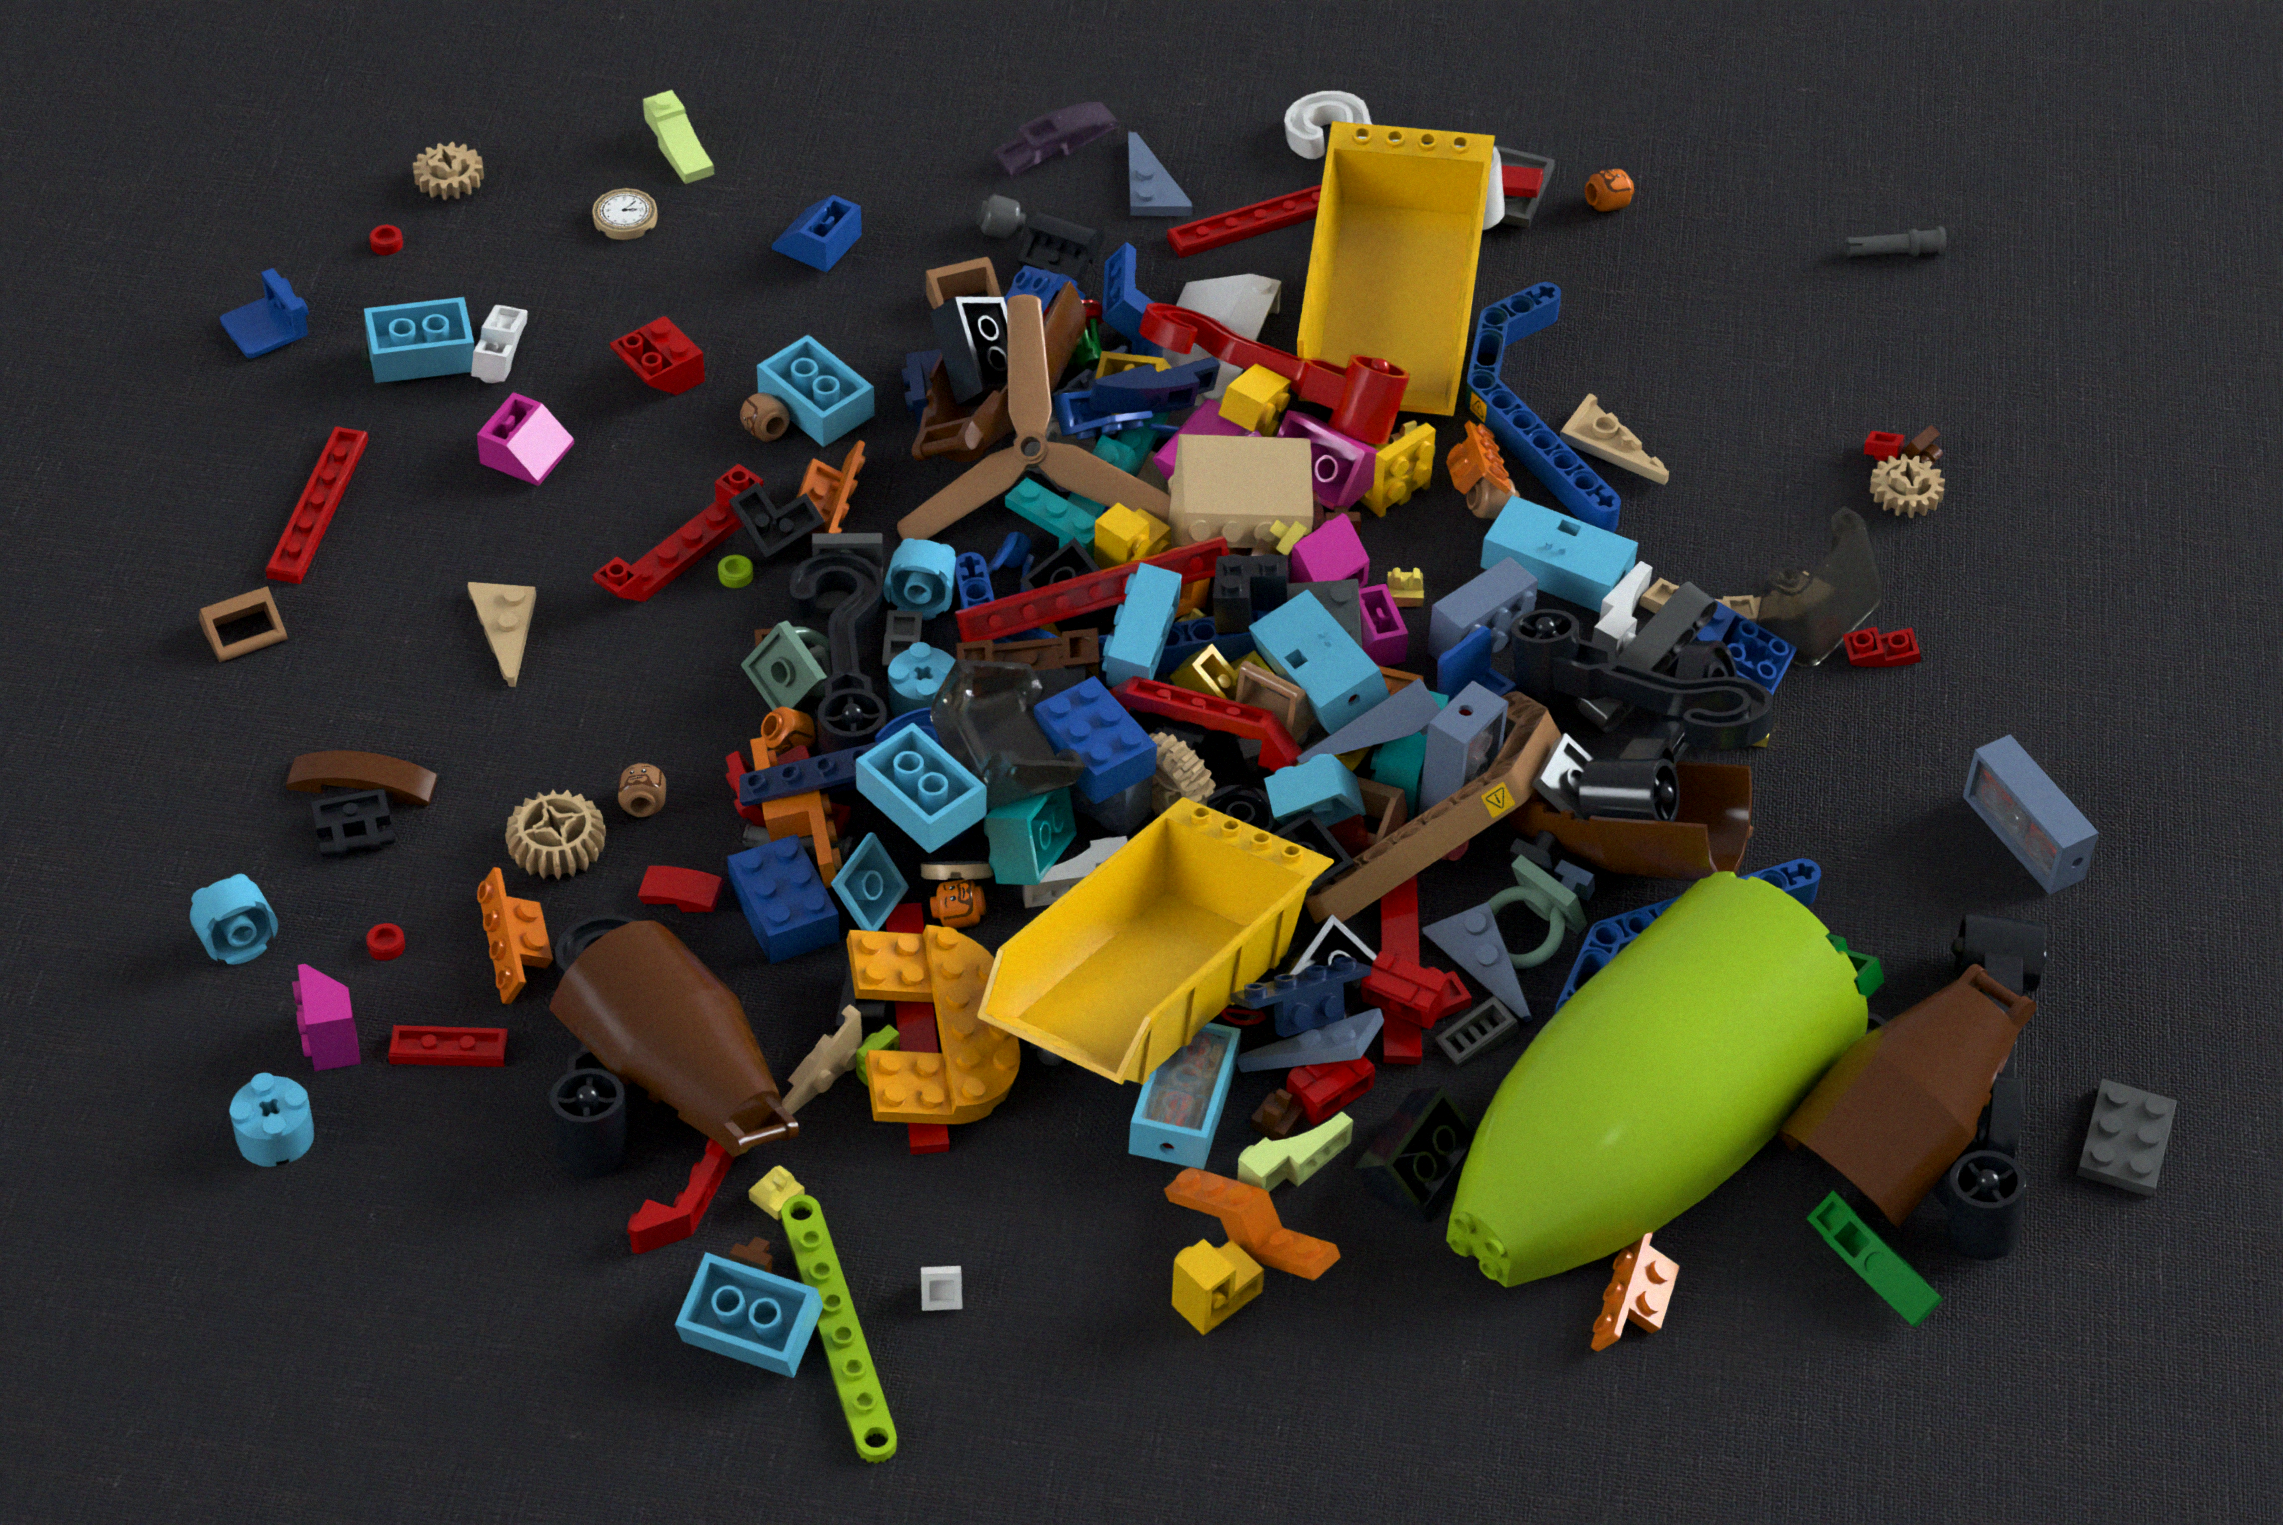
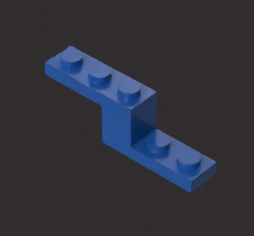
M1126 242L1105 261L1102 320L1132 341V355L1163 358L1164 347L1151 342L1139 332L1147 304L1155 302L1135 288L1136 249Z

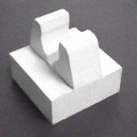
M961 1266L921 1267L922 1311L962 1309Z

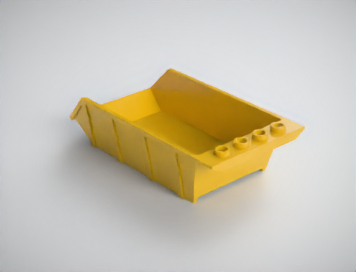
M1332 121L1297 338V357L1321 358L1345 368L1350 355L1358 354L1383 358L1410 374L1399 411L1454 415L1466 351L1491 171L1494 135ZM1298 395L1299 401L1313 402Z
M1182 797L998 949L977 1018L1114 1082L1123 1084L1124 1080L1127 1079L1143 1085L1149 1080V1075L1179 1048L1189 1045L1192 1042V1037L1229 1004H1235L1231 1002V993L1244 990L1246 984L1254 983L1270 968L1274 969L1279 965L1280 959L1288 952L1307 889L1312 885L1313 880L1334 863V860Z

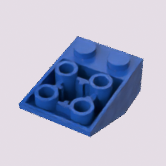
M1718 602L1717 611L1712 619L1693 639V641L1717 640L1724 642L1732 653L1736 664L1737 677L1752 680L1764 686L1771 695L1774 694L1797 650L1795 646ZM1679 657L1670 666L1675 670L1677 669Z

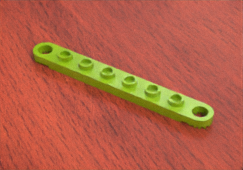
M794 1195L788 1198L782 1205V1224L801 1283L817 1288L823 1303L816 1328L841 1405L860 1457L862 1459L865 1458L867 1462L874 1461V1464L878 1463V1461L883 1463L887 1458L890 1459L892 1454H895L897 1448L896 1431L820 1205L816 1199L809 1195ZM798 1208L801 1210L805 1208V1211L809 1210V1213H812L805 1220H796L791 1217V1213H794V1210L798 1211ZM878 1433L882 1437L884 1435V1438L887 1439V1443L879 1448L870 1447L865 1443L869 1435L871 1437L873 1434L878 1436Z

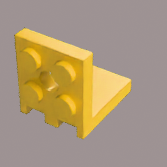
M1426 422L1391 445L1389 443L1373 444L1363 442L1379 452L1376 453L1374 485L1359 500L1380 518L1386 515V508L1395 502L1401 506L1411 499V492L1417 488L1422 487L1424 490L1430 488L1436 430Z

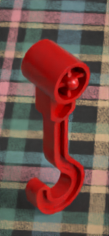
M1147 304L1139 327V332L1143 337L1174 352L1190 354L1193 343H1195L1216 358L1248 370L1257 363L1291 380L1289 386L1300 397L1332 408L1328 422L1331 428L1348 437L1373 444L1388 443L1410 378V374L1406 370L1383 358L1358 354L1350 355L1346 368L1321 358H1300L1241 336L1223 323L1207 315L1170 304Z

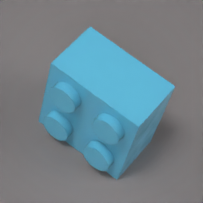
M1332 754L1315 755L1307 763L1296 767H1283L1277 770L1275 775L1264 779L1273 816L1283 826L1288 825L1311 810L1327 829L1366 815L1356 775Z

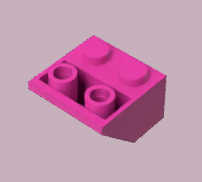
M514 392L477 434L481 464L537 486L542 483L574 444V438L542 403Z
M1342 513L1333 520L1326 521L1319 529L1307 537H1302L1299 542L1293 545L1290 584L1358 579L1359 589L1367 584L1370 559L1348 516Z
M1381 584L1359 589L1362 650L1377 666L1382 667L1405 662L1409 633L1387 585Z
M307 964L298 965L299 981H293L292 984L295 1003L300 1004L297 1005L298 1011H296L299 1033L303 1034L301 1035L304 1057L312 1056L315 1071L361 1064L348 987Z

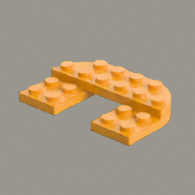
M926 925L923 934L850 930L846 940L855 998L934 1003L942 1053L868 1050L865 1057V1065L874 1121L964 1124L990 1115L993 1108L1001 1103V1101L1004 1102L1008 1096L1020 1065L1018 1036L977 1018L995 960L994 957L973 939L957 932L951 927Z

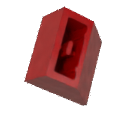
M666 316L610 343V348L648 386L679 395L705 382L703 352Z

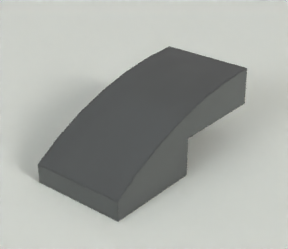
M888 610L882 668L888 669L890 663L898 654L910 649L912 644L921 642L923 612Z

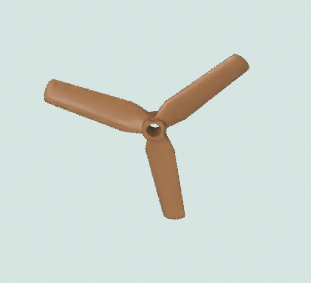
M1026 294L1010 297L1007 301L1008 413L1018 435L1014 446L990 454L897 523V530L901 539L927 540L1012 487L1028 468L1038 467L1062 488L1109 508L1113 507L1116 503L1122 504L1133 512L1141 508L1168 525L1170 495L1075 445L1048 442L1046 440L1052 405L1041 300L1037 296ZM1029 443H1040V451L1035 456H1025L1024 450Z

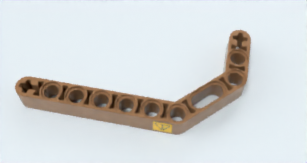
M1518 691L1501 696V698L1508 701L1505 732L1508 738L1488 771L1352 859L1354 861L1352 868L1306 895L1303 904L1314 923L1317 924L1331 914L1342 923L1526 802L1535 789L1531 785L1554 742L1558 737L1562 736L1547 708Z

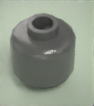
M996 194L990 195L987 200H981L976 217V225H980L981 232L984 235L1003 240L1011 239L1015 231L1021 232L1025 221V213L1020 212V204L1017 200Z

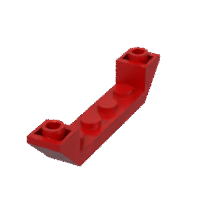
M738 463L715 481L716 501L632 566L619 557H615L592 575L593 581L619 598L645 602L741 527L730 509L729 500L757 482L763 487V479Z
M1133 676L1108 690L1128 713L1129 708L1133 707L1139 712H1153L1168 716L1174 721H1188L1203 725L1209 730H1223L1238 734L1244 739L1261 740L1258 765L1269 768L1273 772L1283 767H1296L1299 763L1297 757L1303 752L1276 714L1271 710L1138 676Z
M709 1137L706 1154L702 1162L697 1161L694 1164L689 1178L690 1183L685 1192H679L673 1208L646 1199L640 1212L633 1213L627 1227V1234L631 1237L632 1252L642 1254L691 1237L735 1157L731 1156L718 1142Z

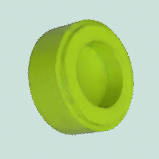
M730 555L723 558L718 565L720 582L729 588H741L748 585L753 579L752 562L742 555Z

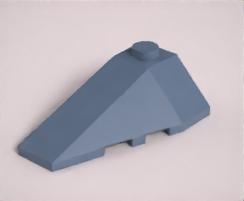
M1419 678L1298 756L1297 759L1302 764L1318 754L1336 755L1410 736L1418 731L1423 737L1428 734L1429 722L1441 710Z

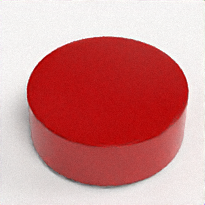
M392 225L378 226L369 235L371 249L380 255L397 253L403 246L401 230Z
M383 923L376 925L367 934L368 952L375 959L382 961L392 960L400 956L405 949L404 933L395 924Z

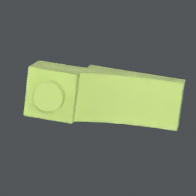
M670 90L643 99L644 119L657 135L658 147L683 182L688 184L714 175V165L698 141L685 113V107L674 92Z
M1340 1112L1323 1125L1301 1135L1277 1141H1270L1265 1137L1257 1145L1248 1146L1239 1156L1237 1181L1265 1189L1268 1193L1286 1178L1298 1187L1351 1143L1353 1120L1345 1113Z

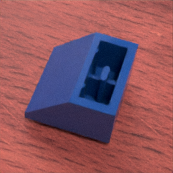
M835 195L827 197L807 207L772 244V250L828 272L862 235L861 206Z

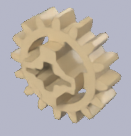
M454 142L444 147L441 143H438L436 150L427 147L426 155L418 154V162L413 163L415 184L420 185L422 193L430 191V197L432 198L442 194L443 200H446L450 195H454L458 199L461 192L471 194V186L479 188L480 180L484 179L482 158L477 157L475 149L467 152V145L465 144L456 148Z
M1905 454L1901 455L1900 460L1889 456L1887 463L1880 461L1878 462L1877 469H1873L1870 493L1875 494V503L1884 502L1883 510L1896 509V516H1899L1902 511L1907 512L1910 518H1913L1916 511L1925 516L1928 508L1935 511L1938 502H1942L1945 479L1939 478L1940 469L1931 470L1932 462L1927 461L1922 464L1919 462V456H1915L1913 460H1908Z

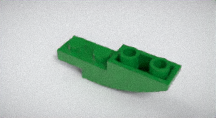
M1832 1191L1806 1218L1822 1234L1823 1239L1913 1327L1916 1328L1943 1300L1835 1191Z

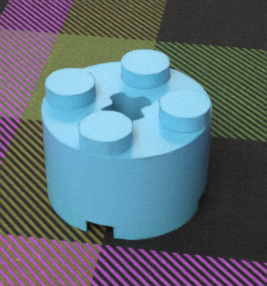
M912 538L903 540L901 546L893 554L883 586L884 596L888 603L891 600L898 607L897 610L923 612V620L934 619L942 611L945 613L951 605L957 586L954 549L947 544H938L929 540H915Z
M917 642L912 644L910 649L898 654L888 668L889 703L891 711L896 718L907 712L926 707H953L956 693H960L957 660L940 649L930 647L927 643Z
M237 874L231 878L218 881L207 888H201L192 896L191 924L210 957L216 961L218 958L225 960L227 964L234 965L248 962L261 955L267 949L265 943L271 935L275 938L277 934L278 921L259 887L244 874Z
M259 1073L234 1096L230 1106V1117L237 1145L247 1160L260 1166H277L276 1162L289 1159V1162L299 1159L310 1148L314 1139V1124L308 1094L297 1082L285 1077L273 1076L270 1073Z

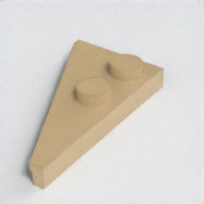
M1589 393L1560 432V439L1565 444L1665 485L1669 479V471L1664 468V464L1656 456L1650 458L1641 449L1642 442L1627 427L1622 426L1612 413L1606 414L1597 405V398L1593 394Z
M468 582L469 597L473 600L479 621L484 626L485 635L491 650L497 657L501 674L507 680L508 686L516 687L536 600L535 587Z
M849 1004L842 1011V1014L845 1016V1023L834 1036L824 1034L814 1050L806 1056L788 1079L794 1086L782 1100V1106L791 1115L818 1093L827 1091L843 1073L851 1071L856 1067V1051L862 1046L861 1013Z

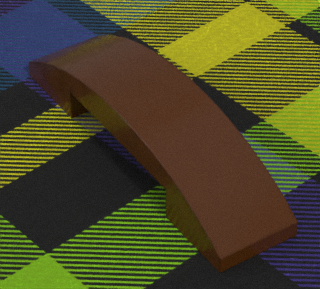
M1097 628L1062 632V637L994 644L992 639L956 643L958 678L963 680L979 681L980 676L1085 666L1087 669L1100 664L1099 633Z
M349 750L320 751L295 757L286 782V789L322 794L325 785L365 790L384 788L385 792L392 793L393 802L429 806L437 782V774L416 764L376 753Z

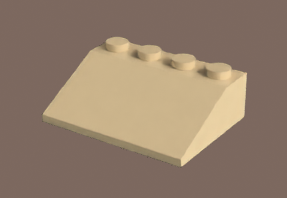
M1179 434L1168 526L1171 527V539L1179 546H1188L1224 536L1228 547L1253 548L1257 541L1263 538L1276 548L1281 539L1270 532L1269 529L1277 519L1289 528L1297 520L1312 531L1314 514L1309 439Z

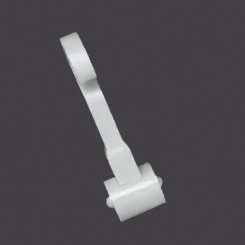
M1322 91L1297 100L1286 111L1284 120L1286 138L1290 148L1300 156L1308 159H1316L1323 156L1325 144L1323 130L1320 126L1332 124V121L1372 124L1364 101L1354 94L1342 91ZM1493 147L1482 230L1493 227L1504 217L1505 206L1501 158L1496 147Z

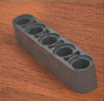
M1685 582L1618 656V659L1624 663L1664 674L1679 657L1684 646L1693 641L1712 619L1717 611L1718 602L1691 582ZM1611 697L1591 701L1581 699L1578 712L1603 732L1610 733L1636 705Z

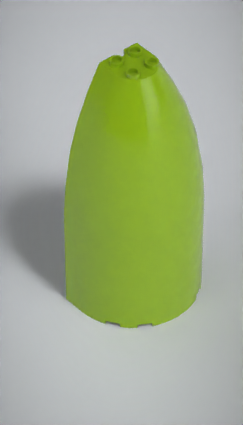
M1732 871L1714 872L1710 877L1699 879L1573 994L1540 1030L1504 1078L1478 1126L1461 1173L1446 1238L1451 1248L1461 1256L1468 1257L1473 1255L1480 1260L1479 1268L1482 1273L1489 1279L1497 1280L1504 1287L1508 1288L1552 1276L1595 1261L1640 1240L1645 1234L1655 1232L1698 1203L1737 1172L1776 1134V1131L1853 1042L1865 1036L1868 1024L1866 997L1858 993L1854 983V979L1858 974L1846 952H1837L1825 937L1830 931L1814 914L1792 896L1757 877L1751 876L1748 880L1737 878Z

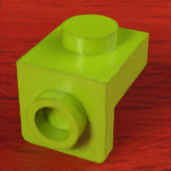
M889 1024L879 1033L869 1035L863 1045L856 1051V1073L866 1086H869L865 1065V1057L868 1050L899 1051L900 1033Z

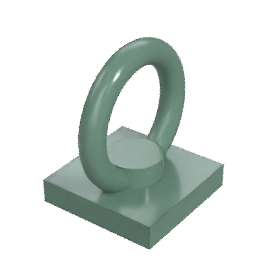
M788 621L778 623L744 660L741 666L772 710L782 706L797 710L810 696L824 698V684L822 683L827 676L802 641L814 646L820 645L825 647L830 661L827 637L807 627H792Z
M1520 854L1511 864L1519 886L1500 891L1488 902L1494 916H1496L1498 911L1507 904L1524 900L1527 906L1544 920H1550L1548 937L1539 948L1526 954L1508 953L1514 969H1527L1545 962L1557 951L1563 940L1565 925L1576 934H1579L1587 925V921L1577 895Z

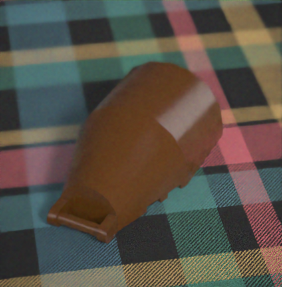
M1071 281L1063 284L1043 322L1050 395H1052L1086 329V310ZM941 353L929 375V380L932 382V388L926 392L929 406L923 409L920 431L913 443L912 454L918 462L930 460L936 454L957 462H971L981 457L1015 431L1008 413V383L1000 393L998 390H994L982 405L957 406Z
M1677 761L1676 768L1680 798L1674 822L1607 818L1594 815L1589 817V821L1575 818L1573 810L1563 809L1560 812L1537 789L1533 790L1526 802L1504 817L1509 818L1510 824L1515 831L1534 839L1540 830L1549 832L1559 841L1555 848L1619 876L1698 881L1701 878L1710 877L1714 872L1732 871L1736 875L1744 857L1750 831L1752 812L1751 766Z
M654 920L632 921L607 932L587 947L565 972L552 998L549 1009L621 1082L628 1085L633 1081L649 1091L647 1098L658 1104L663 1100L679 1110L678 1118L718 1142L733 1157L747 1153L749 1148L778 1139L788 1141L798 1136V1123L782 1106L779 1091L737 996L668 928Z
M1978 964L1971 965L1959 980L1853 1042L1776 1131L1777 1135L1791 1152L1801 1143L1824 1159L1863 1192L1888 1218L1891 1224L1898 1228L1973 1140L1978 1129L1976 1123L1983 1106H1988L1992 1095L1989 1092L1997 1074L2002 1073L2019 1031L2035 1013L2036 1002L2027 996L2020 997L1989 977L1987 970ZM1978 990H1983L2010 1009L2004 1013L1995 1003Z

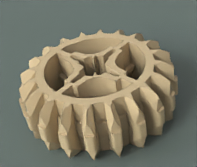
M1163 732L1157 735L1151 733L1149 737L1157 744L1156 774L1153 775L1151 804L1155 815H1161L1182 797L1207 806L1209 797L1215 792L1213 789L1216 784L1209 778L1212 773L1204 767V760L1199 759L1195 754V750L1191 751L1186 746L1185 741L1178 742L1174 735L1167 736Z
M553 789L548 796H543L538 792L536 800L525 798L523 807L515 806L513 816L508 817L505 836L509 854L512 859H515L519 868L526 867L529 875L539 871L543 880L549 874H554L559 880L563 873H569L574 877L576 869L579 868L587 871L589 862H597L599 852H603L605 845L604 836H606L605 825H603V816L600 810H596L593 801L585 802L582 794L572 797L569 790L565 791L562 795H557Z

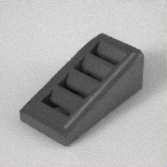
M1494 995L1435 1038V1042L1459 1068L1518 1034V1021ZM1494 1019L1499 1025L1493 1028L1488 1021ZM1481 1025L1486 1030L1487 1034L1485 1036H1482L1476 1029L1478 1026ZM1469 1032L1476 1042L1471 1044L1464 1034ZM1457 1039L1465 1050L1459 1053L1450 1043L1451 1041Z

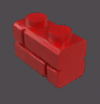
M1380 951L1372 963L1371 975L1363 977L1360 984L1362 1002L1427 1029L1432 1028L1439 1017V1013L1442 1012L1450 998L1449 978L1442 971L1434 967L1425 969L1417 966L1408 957L1400 953L1391 955Z
M1364 1055L1360 1059L1296 1066L1288 1075L1286 1092L1293 1095V1103L1303 1108V1116L1313 1126H1316L1372 1089L1374 1086L1375 1068Z

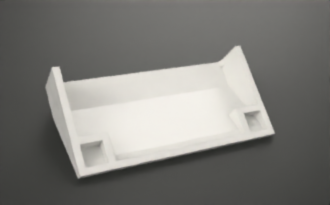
M1243 274L1187 282L1176 306L1214 318L1239 335L1256 341L1268 313L1278 314L1281 281L1254 274ZM1193 343L1190 354H1181L1163 348V358L1166 359L1172 368L1209 357H1214L1221 364L1214 390L1197 395L1194 407L1171 411L1165 425L1181 427L1206 399L1211 398L1222 404L1227 386L1241 376L1243 369L1216 358L1195 343Z

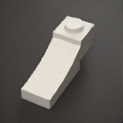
M501 305L494 306L482 326L481 339L473 351L471 376L480 377L482 381L488 383L505 381L511 370V363L519 338L527 323L528 310Z
M1642 561L1602 600L1599 623L1594 627L1592 643L1614 649L1617 658L1637 636L1635 635L1637 619L1632 617V614L1640 602L1641 596L1649 589L1652 567Z
M1107 837L1090 841L1089 849L1073 859L1051 867L1038 885H1023L1025 908L1050 905L1056 902L1128 842L1127 837Z

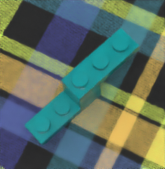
M1171 412L1153 413V418L1143 420L1144 427L1127 431L1122 429L1115 440L1101 435L1092 455L1137 478L1160 434L1159 431L1150 430L1148 424L1165 425ZM1071 492L1067 499L1068 502L1096 518L1101 516L1106 507L1074 492Z
M1029 478L1024 479L1005 496V506L1059 537V549L1075 537L1094 560L1095 521L1098 518Z

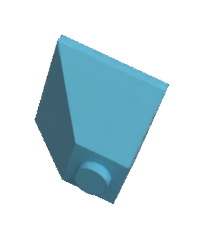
M868 833L831 882V885L862 931H878L909 889L908 884L875 833Z

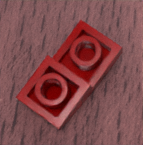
M1877 627L1842 634L1851 665L1893 667L1921 662L1920 651L1912 628L1879 635Z
M648 866L637 896L643 904H676L681 912H714L725 881L722 877L692 869Z

